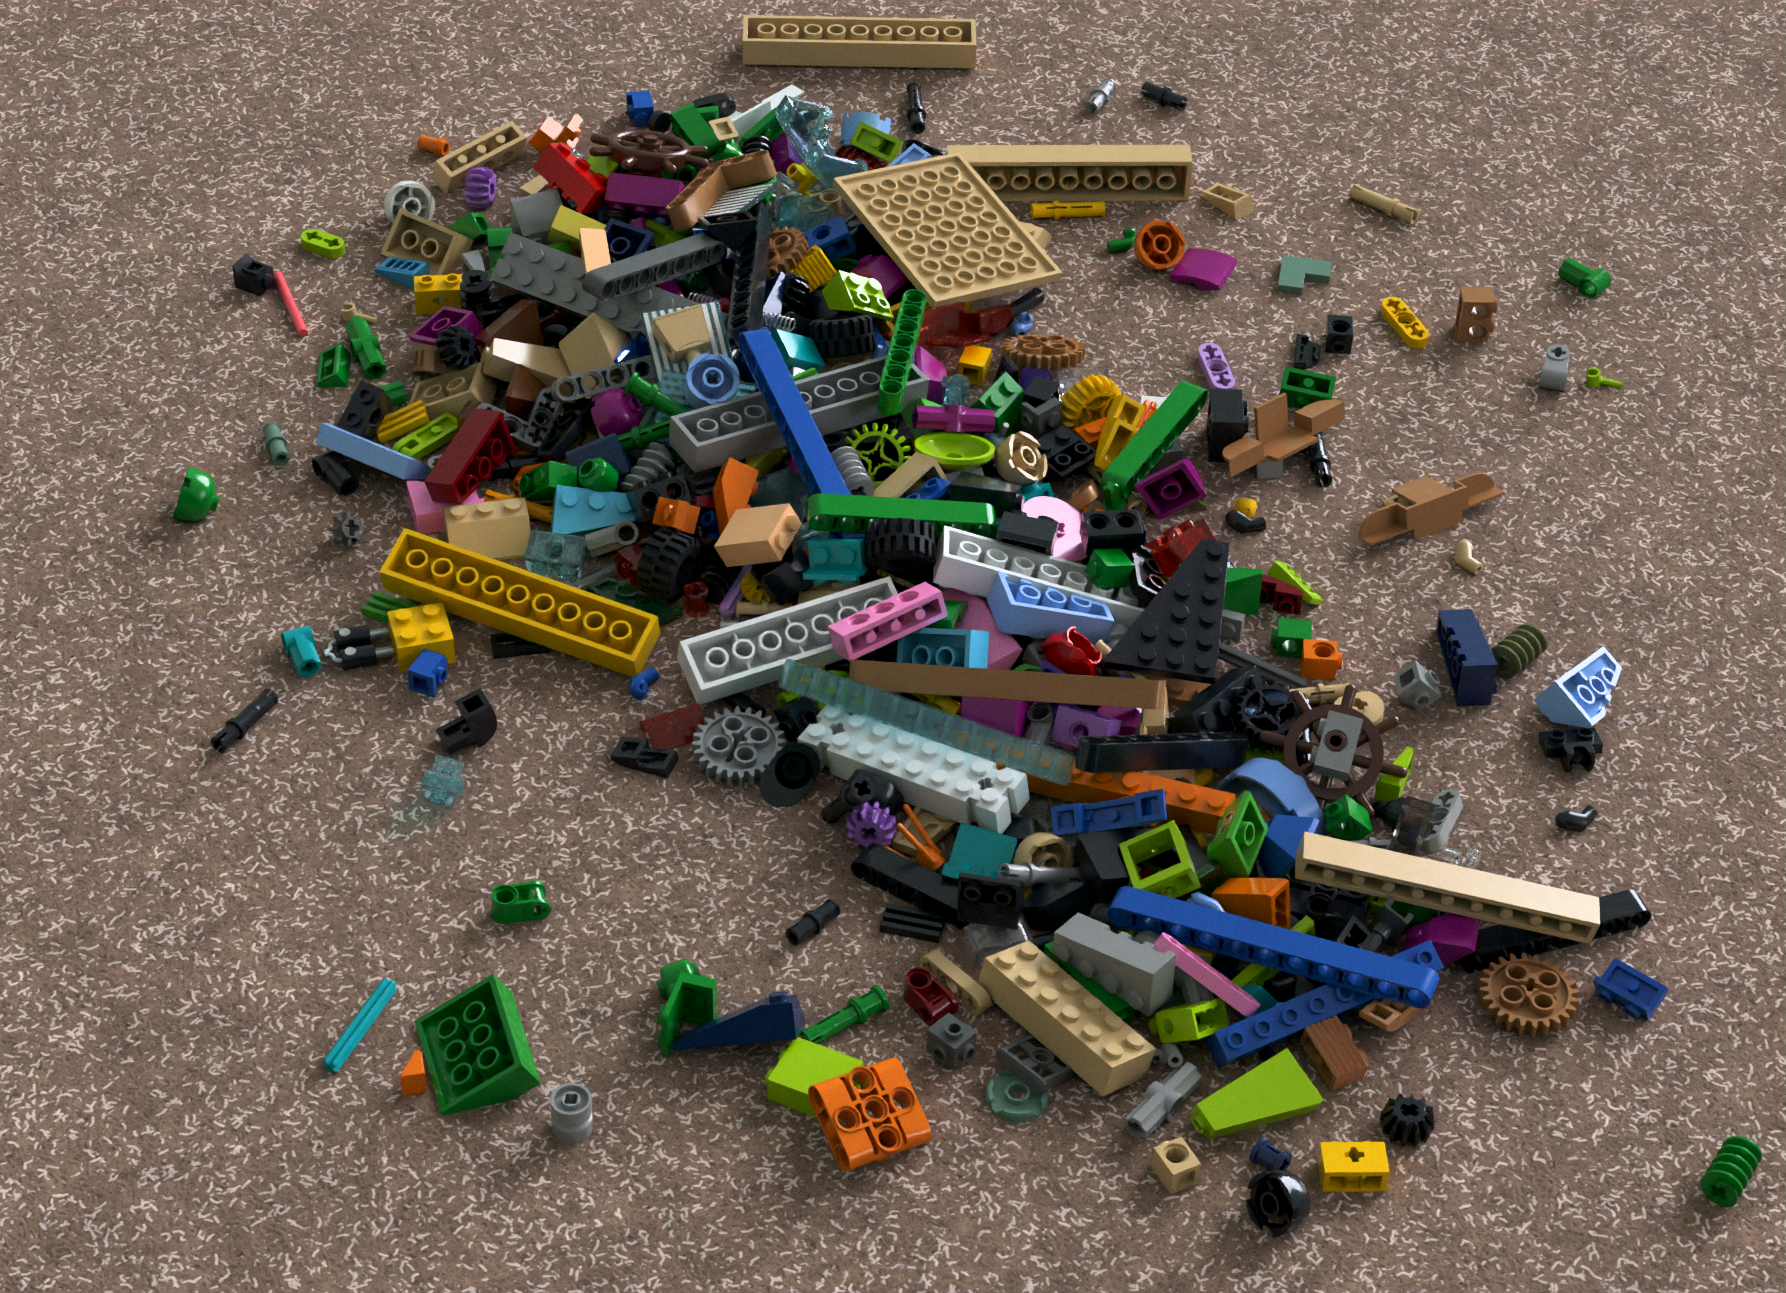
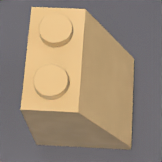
M595 313L590 314L559 342V348L571 375L634 359L632 336ZM615 369L610 372V379L613 383L618 384L621 379L620 373ZM587 376L584 381L585 386L593 390L596 385L595 380L591 376Z

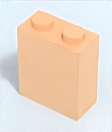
M790 503L738 509L734 512L714 547L726 567L781 561L802 523Z

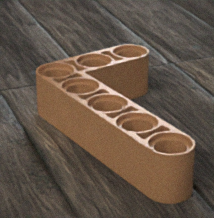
M768 150L716 161L704 168L666 206L674 230L679 232L694 226L698 222V217L705 215L729 189L767 181L776 176L777 173Z

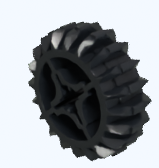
M1264 680L1262 686L1259 687L1253 682L1251 690L1243 688L1241 692L1243 696L1236 695V699H1234L1235 704L1232 706L1230 724L1234 727L1233 732L1249 737L1248 743L1251 751L1256 747L1260 748L1261 754L1266 749H1271L1273 755L1277 752V748L1284 751V747L1261 741L1259 735L1262 731H1270L1287 736L1290 727L1302 715L1292 699L1294 691L1289 692L1288 684L1281 688L1278 687L1277 680L1273 685H1268ZM1257 706L1258 710L1253 712V715L1247 717L1248 712ZM1291 717V722L1284 728H1281V724Z

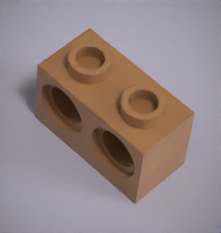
M1460 287L1454 324L1457 341L1488 342L1489 333H1493L1494 329L1492 313L1497 311V298L1493 297L1491 287Z

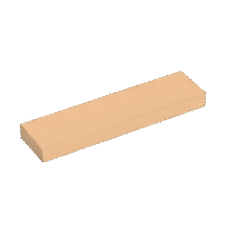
M580 228L579 241L585 275L591 270L611 264L605 230Z

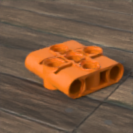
M895 1057L867 1067L856 1066L849 1073L814 1084L808 1089L809 1100L839 1167L845 1172L874 1161H885L891 1155L922 1145L931 1140L932 1133L928 1120L901 1062ZM852 1081L859 1083L861 1089L856 1088ZM893 1100L901 1105V1109L895 1106ZM866 1110H869L870 1112H872V1114L874 1115V1118H871L870 1116H868V1114L866 1113ZM838 1119L844 1121L847 1125V1128L842 1127L839 1124ZM879 1139L884 1140L888 1148L882 1146Z

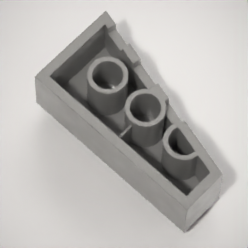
M1080 913L1074 915L1054 932V955L1148 1017L1172 996L1177 954L1171 951H1166L1163 954L1156 951V945L1147 941L1143 944L1137 943L1132 940L1130 934L1123 931L1119 934L1111 932L1109 925Z

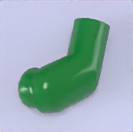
M1126 228L1123 230V238L1107 241L1108 252L1114 253L1130 250L1134 246L1136 230L1134 228Z

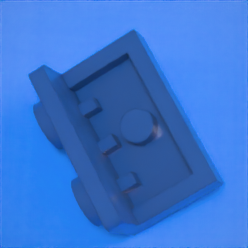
M1617 958L1613 959L1602 977L1596 976L1593 981L1597 991L1596 994L1602 1000L1610 1004L1615 1001L1624 1006L1623 1010L1631 1017L1639 1019L1641 1016L1648 1021L1669 992L1668 987Z

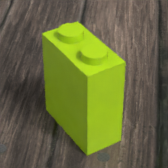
M798 1037L796 1040H792L789 1047L785 1046L782 1049L778 1064L767 1072L764 1082L765 1086H767V1099L816 1117L808 1096L809 1087L849 1073L856 1066H864V1061ZM852 1081L854 1086L859 1089V1083Z

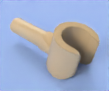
M345 303V310L341 309L343 320L347 322L351 317L360 316V318L365 319L369 323L376 324L377 318L357 312L354 303Z

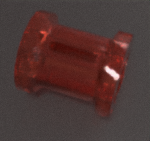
M701 582L687 584L684 587V596L687 598L684 612L693 618L705 616L709 611V606L706 603L708 587Z

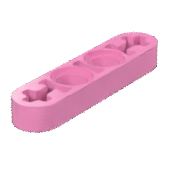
M1161 933L1155 941L1154 945H1156L1157 951L1163 954L1166 951L1177 954L1176 965L1244 1016L1248 1018L1253 1016L1261 1006L1250 994L1168 934Z

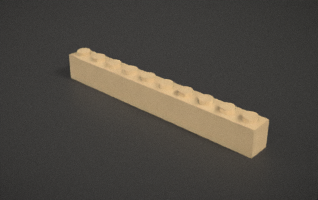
M1305 831L1296 850V879L1386 899L1391 897L1399 902L1588 944L1591 943L1600 926L1599 897Z

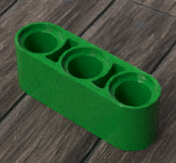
M692 104L669 114L672 126L681 139L690 146L704 145L708 148L706 155L694 156L706 159L717 153L721 147L718 137Z

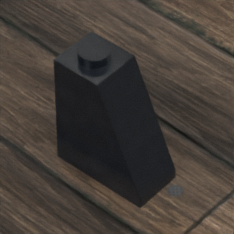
M962 471L951 484L950 501L990 504L994 507L995 517L1002 518L1004 511H1022L1024 507V495H1020V485Z

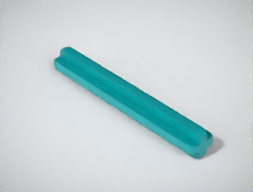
M388 978L381 980L323 1059V1068L326 1071L332 1073L339 1071L397 991L395 981H390Z

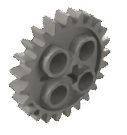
M736 706L734 713L724 708V715H720L715 711L713 712V720L705 717L704 725H697V732L693 733L692 753H694V762H699V770L706 769V777H711L715 774L717 783L725 778L727 779L728 786L735 780L742 787L744 780H748L751 785H754L755 778L760 779L768 764L786 745V740L784 739V731H779V723L772 724V716H767L763 719L761 710L754 715L751 714L750 707L744 713L740 711L739 706Z

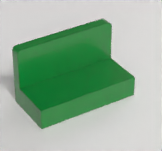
M774 108L746 132L742 139L737 142L740 150L742 151V144L748 137L760 135L772 142L787 130L788 127L782 111Z

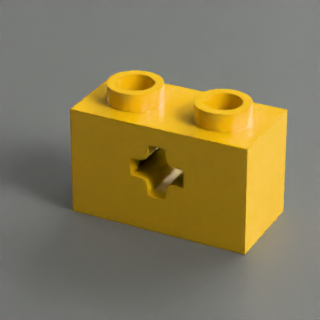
M462 274L414 276L416 315L435 314L443 306L461 309L460 282L462 281Z
M1320 1142L1317 1164L1322 1192H1386L1389 1166L1385 1142Z

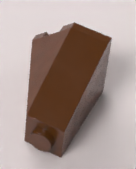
M528 299L519 300L474 338V341L478 342L475 345L479 352L475 356L478 363L482 362L481 355L486 346L490 347L494 338L544 346L536 301Z

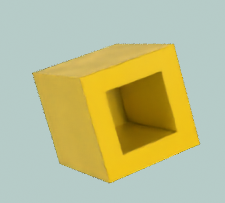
M966 344L958 362L959 382L983 386L991 367V348Z

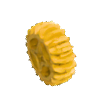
M1090 374L1088 378L1082 377L1079 383L1074 382L1071 389H1066V395L1060 397L1062 401V425L1064 424L1074 432V428L1107 417L1115 396L1122 395L1119 387L1111 379L1101 374L1096 376Z

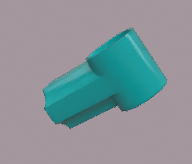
M308 625L281 632L284 650L287 651V657L291 656L297 674L304 677L316 675L321 670V661L315 649L311 627Z

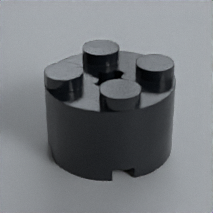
M792 540L781 561L759 563V565L753 564L751 568V575L769 598L779 606L786 604L798 592H805L814 585L812 580L803 579V573L810 568L809 557L795 540Z

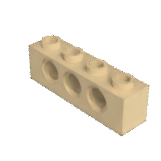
M510 121L436 160L432 179L444 193L448 194L465 185L466 176L470 169L486 167L487 169L495 170L521 156L527 137L513 121Z

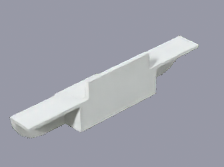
M791 84L742 114L736 111L728 116L739 135L736 143L774 108L779 110L785 108L790 101L803 95L804 91Z

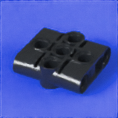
M1295 867L1286 874L1285 879L1289 880L1290 914L1299 921L1307 915L1314 921L1315 925L1318 918H1322L1325 913L1334 915L1338 912L1342 918L1354 915L1362 923L1365 912L1370 907L1371 895L1337 887L1328 889L1324 888L1328 885L1305 880L1296 881L1294 880L1296 879ZM1320 910V911H1324V912H1323V913H1316L1315 911Z

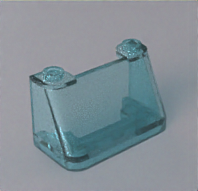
M787 95L784 96L776 108V119L806 167L825 189H834L832 183L836 177L865 172L869 169L864 160L856 159L855 161H850L837 157L826 140L832 133V130L828 128L827 121L828 117L832 118L834 115L829 107Z

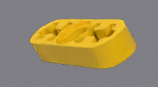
M1397 297L1383 299L1381 315L1409 347L1416 349L1424 348L1428 344L1429 331L1401 299ZM1399 322H1408L1410 324H1402Z

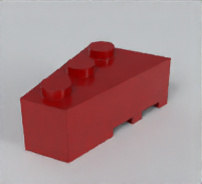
M562 142L549 143L533 168L551 186L556 185L563 191L561 196L565 200L571 198L578 205L576 210L580 214L598 212L605 203L604 196L608 178L601 173L596 174L590 169L591 165L583 158L575 157L571 153L572 149Z

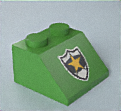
M1244 791L1226 808L1222 819L1217 824V832L1214 839L1208 846L1207 857L1217 874L1249 876L1268 831L1267 825L1250 791Z

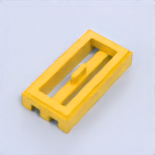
M422 400L384 417L377 430L381 443L388 442L430 422Z

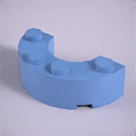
M1266 758L1250 759L1223 778L1216 787V790L1235 794L1236 798L1244 791H1250L1255 802L1269 812L1272 817L1275 815L1316 818L1319 820L1314 834L1326 836L1325 817L1315 797L1307 787L1306 781L1302 776L1293 773L1277 760Z

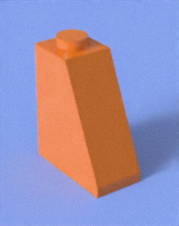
M1229 878L1212 893L1211 898L1217 900L1226 913L1285 929L1291 928L1289 880L1285 878Z

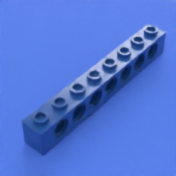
M1431 940L1391 956L1429 967L1436 973L1444 968ZM1326 984L1218 1030L1206 1039L1205 1042L1217 1067L1220 1069L1260 1052L1263 1048L1271 1047L1304 1032L1307 1026L1321 1022L1324 1019L1327 1020L1329 1017L1332 1018L1334 1015L1341 1017L1368 1005L1374 999L1378 1001L1382 998Z

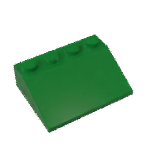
M494 974L415 1020L440 1111L443 1115L514 1100L541 1084L513 994Z

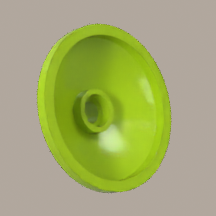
M929 433L918 437L914 442L915 452L936 458L941 469L945 470L946 473L977 468L989 462L995 454V447L991 442L965 433Z

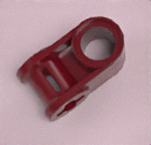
M917 967L910 969L906 973L903 993L904 1000L929 1027L947 1013L954 1014L958 1011V1003L954 995L933 977L928 970Z

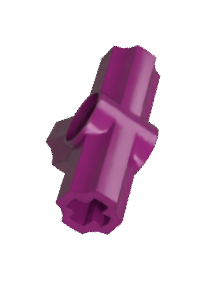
M916 405L912 413L913 429L941 430V432L965 434L968 432L993 433L995 415L994 410L970 409L963 405H942V407Z

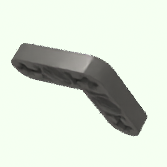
M551 388L542 389L533 403L527 422L488 403H482L476 409L501 411L506 424H510L515 429V433H510L515 446L528 453L536 454L546 434L552 429L553 421L556 418L561 402L556 401L552 397ZM547 399H549V400H550V405H549V407H548V408H544V405H545ZM535 416L543 417L547 425L537 423ZM534 432L538 433L535 439V443L531 441V436L534 434Z

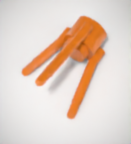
M904 804V810L927 845L923 847L901 823L897 824V828L919 851L914 857L917 864L935 872L945 861L940 855L942 851L934 844L909 805ZM883 846V847H885V848H887V849H889V850H891V851H893V852H895V853H897V854H899V855H901V856L907 858L906 856L902 855L901 853L897 852L896 850H893L892 848H890V847H888V846Z

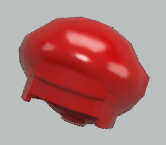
M1075 626L1070 627L1063 633L1048 635L1045 642L1041 645L1045 660L1065 673L1096 676V665L1101 662L1102 652L1096 651L1093 644L1084 635L1076 631Z

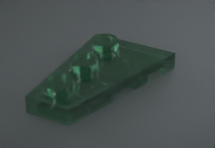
M609 576L587 585V592L658 616L659 627L671 623L683 615V608L677 605L671 608L661 604L662 599L653 595L650 598L637 593V588Z

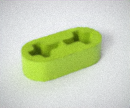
M309 229L301 234L302 247L307 251L327 258H339L345 253L344 240L338 236L317 229Z

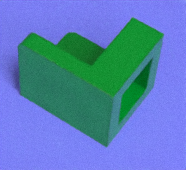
M473 212L448 226L450 230L472 240H486L487 228H490L483 213Z

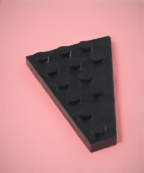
M1201 539L1109 652L1105 659L1104 668L1214 685L1217 672L1230 543Z

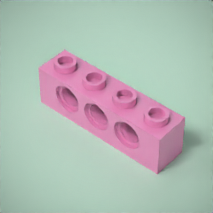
M923 582L827 627L834 652L850 661L948 615L942 591L927 582Z

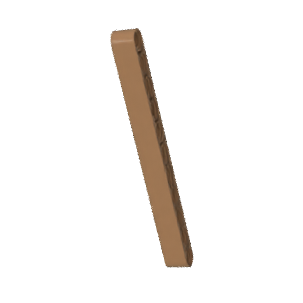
M850 660L848 684L849 689L1164 710L1166 681L866 660Z

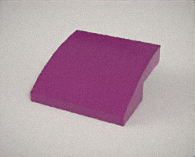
M1188 248L1171 272L1170 278L1173 283H1195L1197 290L1200 291L1220 290L1238 262L1236 258L1221 252Z

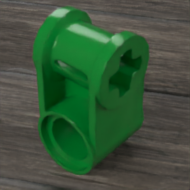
M529 881L495 887L491 892L492 919L500 924L545 919L551 912L550 904L544 897L546 894L545 885L540 881Z

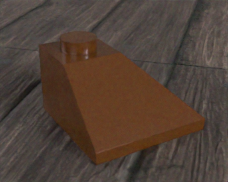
M515 364L505 396L506 412L527 422L536 397L542 389L548 387L522 364ZM547 399V401H546V403H545V405H544V408H548V407H549V405H550V400H549V399ZM535 416L537 423H544L545 419L543 417ZM513 426L510 433H515V429Z

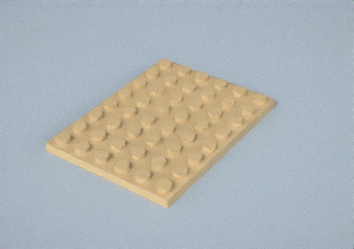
M959 152L833 179L832 187L915 288L925 293L926 301L933 310L1061 280L1063 272Z

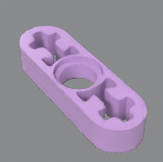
M1214 343L1200 345L1198 348V361L1210 389H1235V379L1221 348ZM1211 369H1219L1221 372H1214Z

